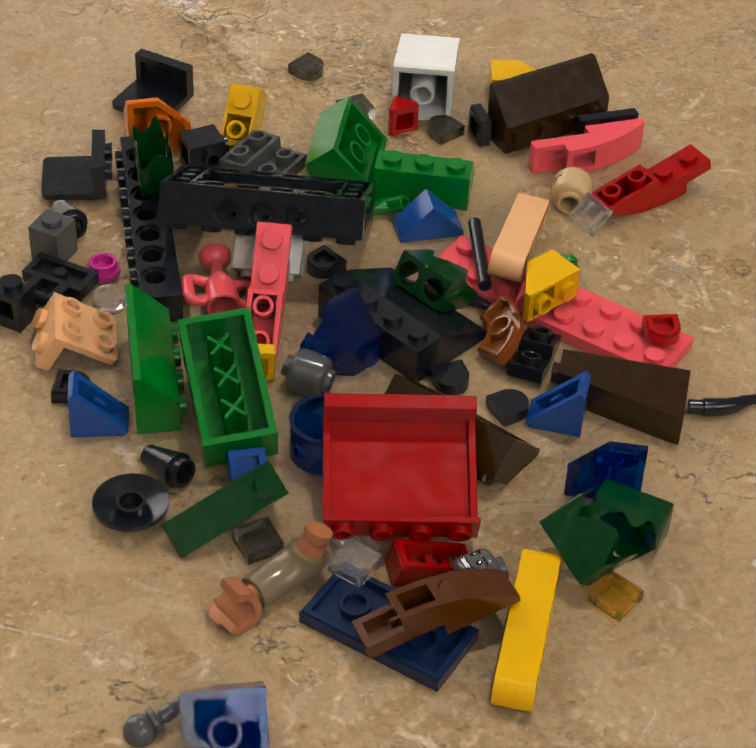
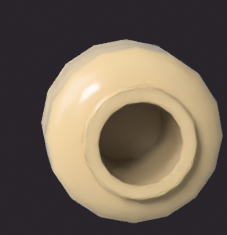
M576 167L561 169L555 174L550 191L551 203L556 209L566 214L583 212L591 202V192L593 191L592 178L583 169Z

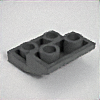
M253 130L219 159V165L222 168L297 175L305 168L307 154L294 151L291 148L281 147L280 136L269 134L262 130Z

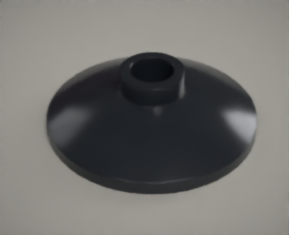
M129 473L112 477L96 489L92 498V510L96 519L104 526L121 532H136L148 529L160 522L169 509V494L165 486L157 479L144 474Z

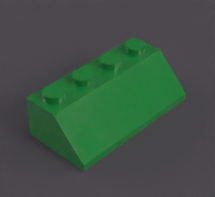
M125 285L137 434L181 431L180 416L187 415L186 394H179L178 392L184 391L183 369L176 370V367H181L180 346H173V344L179 343L177 323H170L169 309L134 285Z

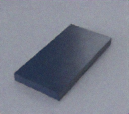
M342 563L299 612V622L369 657L355 633L352 621L388 605L385 593L396 588ZM467 625L453 633L447 634L443 626H440L371 659L438 692L478 640L479 629Z

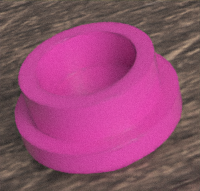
M103 252L93 255L87 265V268L98 272L100 283H108L116 279L121 272L119 262L110 253Z

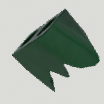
M154 116L150 127H147L143 133H140L132 126L134 161L141 196L159 195L160 181L174 172L171 145L169 146L168 121L165 140L158 118ZM149 161L145 171H143L141 165Z
M431 249L403 251L392 275V282L437 312L463 309L475 300L477 292L466 283L467 269L448 260L433 256L435 251ZM418 272L416 281L403 279ZM435 277L442 282L444 287L442 297L429 292L427 289L428 284L425 283L429 278Z
M606 478L592 502L605 500V507L598 516L600 520L618 530L620 540L615 552L621 557H628L637 553V556L631 559L634 560L655 550L654 557L669 531L674 504Z
M593 488L584 494H578L539 521L579 584L586 586L592 585L637 556V553L628 557L613 555L619 544L620 537L618 530L599 519L598 515L605 507V500H598L584 505L585 497Z

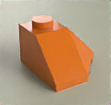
M158 97L128 100L125 102L123 109L125 137L132 136V126L140 133H143L147 127H150L152 118L156 116L165 140L168 121L169 146L171 145L172 151H179V132L191 129L189 119Z

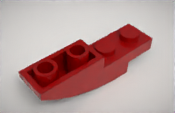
M689 144L649 169L644 168L641 164L637 165L591 192V200L608 215L621 216L644 212L687 193L686 184L710 170L711 160L692 144Z

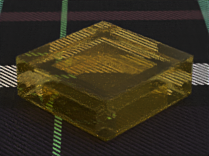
M612 571L589 591L587 601L615 620L620 621L642 601L644 590Z

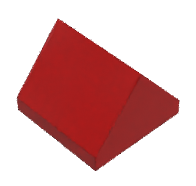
M395 96L389 107V136L417 130L419 104L417 102Z

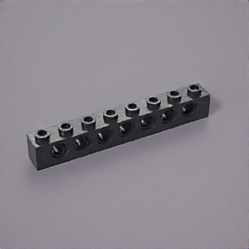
M120 137L121 150H115V160L126 247H132L127 248L128 268H135L129 269L130 284L169 309L170 322H178L177 319H183V301L173 230L167 227V223L158 222L159 195L141 196L134 161L133 137ZM149 161L141 165L143 171H145Z

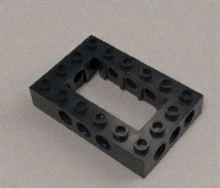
M184 164L160 181L158 222L167 223V227L171 229H187L188 225L201 226V231L213 233L221 232V228L235 229V234L243 236L255 235L257 221L290 224L293 226L292 235H302L303 241L322 242L324 237L334 238L336 243L340 245H356V241L363 240L373 221L376 182Z

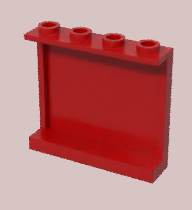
M324 393L322 523L332 530V538L347 540L354 536H370L374 540H388L393 536L409 537L412 540L426 541L432 537H448L449 540L456 542L477 538L481 524V517H478L475 436L477 396Z

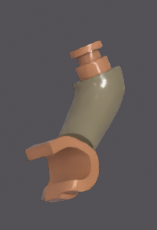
M309 521L306 523L304 533L300 537L292 538L288 545L281 548L242 580L238 577L223 578L220 587L224 592L205 605L210 611L208 616L220 628H226L233 635H239L249 630L261 617L262 608L304 585L322 572L330 558L326 548L333 535L332 530L321 522Z

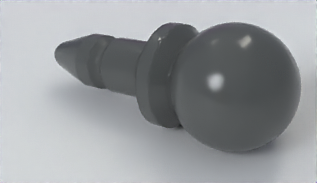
M188 693L173 699V702H168L160 707L157 712L150 706L146 709L145 714L132 715L123 726L125 741L133 747L150 745L155 740L157 733L163 734L166 732L163 724L169 723L177 718L180 713L186 712L196 701L197 694Z

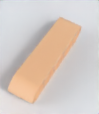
M518 193L493 248L487 271L488 275L521 283L527 268V262L531 259L544 227L550 200Z

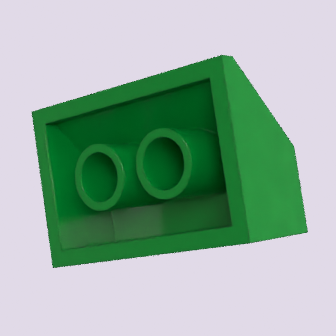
M347 96L321 112L304 166L311 176L374 182V167L379 150H385L387 138L353 99Z
M379 150L374 167L375 195L377 198L406 195L411 203L427 189L452 209L467 211L475 174L474 161L461 158L435 157L428 154L401 153L396 150Z

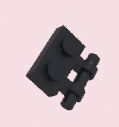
M40 252L22 270L23 281L33 285L35 303L42 306L47 304L54 292L82 301L99 283L97 271ZM44 288L52 292L49 294L41 290Z

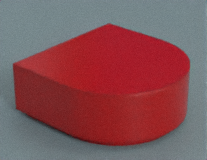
M677 314L643 315L642 328L646 339L650 343L667 347L678 342L681 325Z

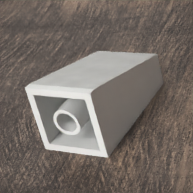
M401 33L393 64L391 104L395 96H399L419 104L418 120L451 122L460 38Z

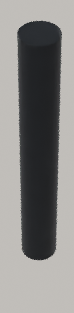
M474 217L468 221L478 287L482 291H487L492 287L491 276L487 274L489 265L481 220Z

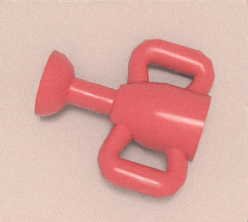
M211 243L203 247L198 254V260L205 270L211 271L210 277L196 274L184 275L180 281L182 299L186 304L192 306H206L208 314L246 308L247 301L239 297L238 290L244 289L248 295L251 280H233L224 272V269L231 262L230 249L220 243ZM194 284L205 288L204 295H195Z

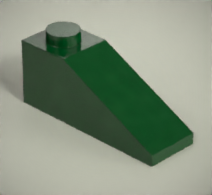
M267 461L166 521L161 526L182 559L272 507L289 493L271 463Z

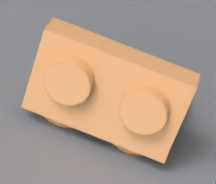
M56 292L53 293L44 308H39L36 311L32 320V327L35 328V338L32 343V350L35 351V367L48 371L64 348L108 365H114L118 360L117 321L107 311L98 310L79 302L75 298L66 297Z

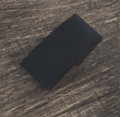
M542 326L528 327L522 335L517 353L509 362L507 375L541 384L552 364L562 335L554 334L551 329Z

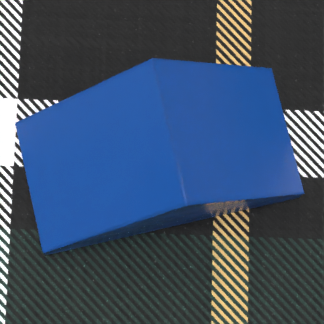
M427 189L393 218V224L400 243L456 237L464 233L456 211Z
M72 371L69 374L67 397L71 437L124 436L127 434L129 407L77 372Z
M585 371L531 399L525 424L529 428L580 437L586 414L591 375Z

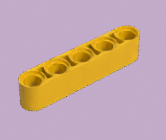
M526 548L522 550L514 587L520 595L521 601L510 605L493 683L491 705L530 713L533 711L562 557L559 554Z

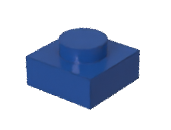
M265 447L228 450L225 456L229 483L267 462Z

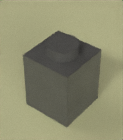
M46 209L28 227L32 259L40 252L68 261L78 251L76 222L74 218Z

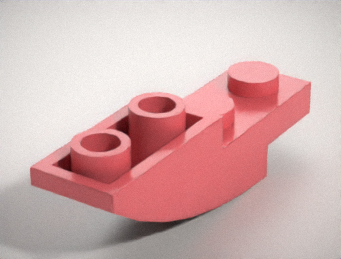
M643 118L588 125L585 126L584 134L531 141L528 167L533 174L561 170L567 167H576L583 169L585 172H590L609 166L626 158L641 147L645 121Z
M257 221L250 288H248L246 308L250 307L257 343L275 344L276 361L287 297L293 226L290 224Z

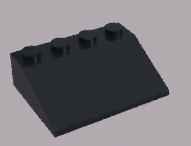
M391 267L343 270L319 284L318 316L400 374L416 382L428 376L429 366L450 362L485 339L487 333L485 329L458 311L437 312L392 282L391 278L395 270Z

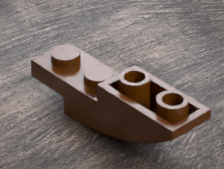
M501 569L461 570L424 578L387 592L385 594L388 605L353 620L352 624L356 635L371 659L440 626H443L447 634L453 633L519 602L521 599Z

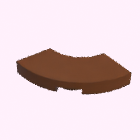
M500 295L480 316V320L487 328V333L477 351L483 359L504 367L519 346L524 325L522 315L512 300L504 295Z

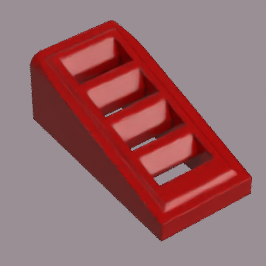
M393 539L385 555V564L391 585L401 587L424 578L452 571V564L449 563L448 557H452L454 560L468 554L465 543Z

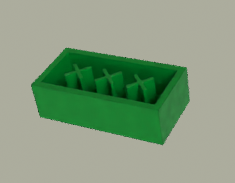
M250 307L177 319L180 347L205 467L226 464L225 453L228 450L265 447L266 456L278 454V431Z

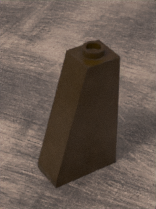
M563 349L560 363L553 362L550 383H554L556 386L585 371L591 375L586 411L669 443L679 444L691 370Z

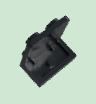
M141 48L135 53L136 80L112 101V107L123 112L125 102L128 100L158 97L178 111L194 96L193 65Z
M92 130L91 156L44 158L41 194L44 200L106 199L107 180H112L113 151L112 142H106L105 130Z

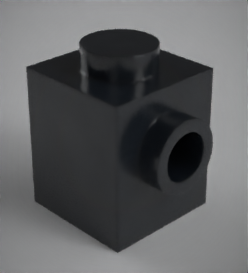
M214 124L179 132V155L183 164L221 168L219 159L229 151V144L226 136L221 135Z

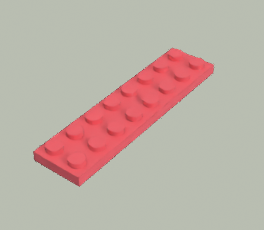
M461 235L438 256V258L448 260L467 269L466 283L477 292L478 296L494 303L500 295H504L512 300L523 318L526 271L521 283L490 275L492 287L487 291H482L478 287L470 238ZM485 245L489 265L493 248ZM579 287L577 296L572 300L553 308L548 313L540 315L528 323L523 320V323L530 327L542 326L551 329L554 334L562 335L561 341L590 354L674 368L692 349L694 337L680 332V337L676 344L667 347L654 345L645 337L642 328V314Z

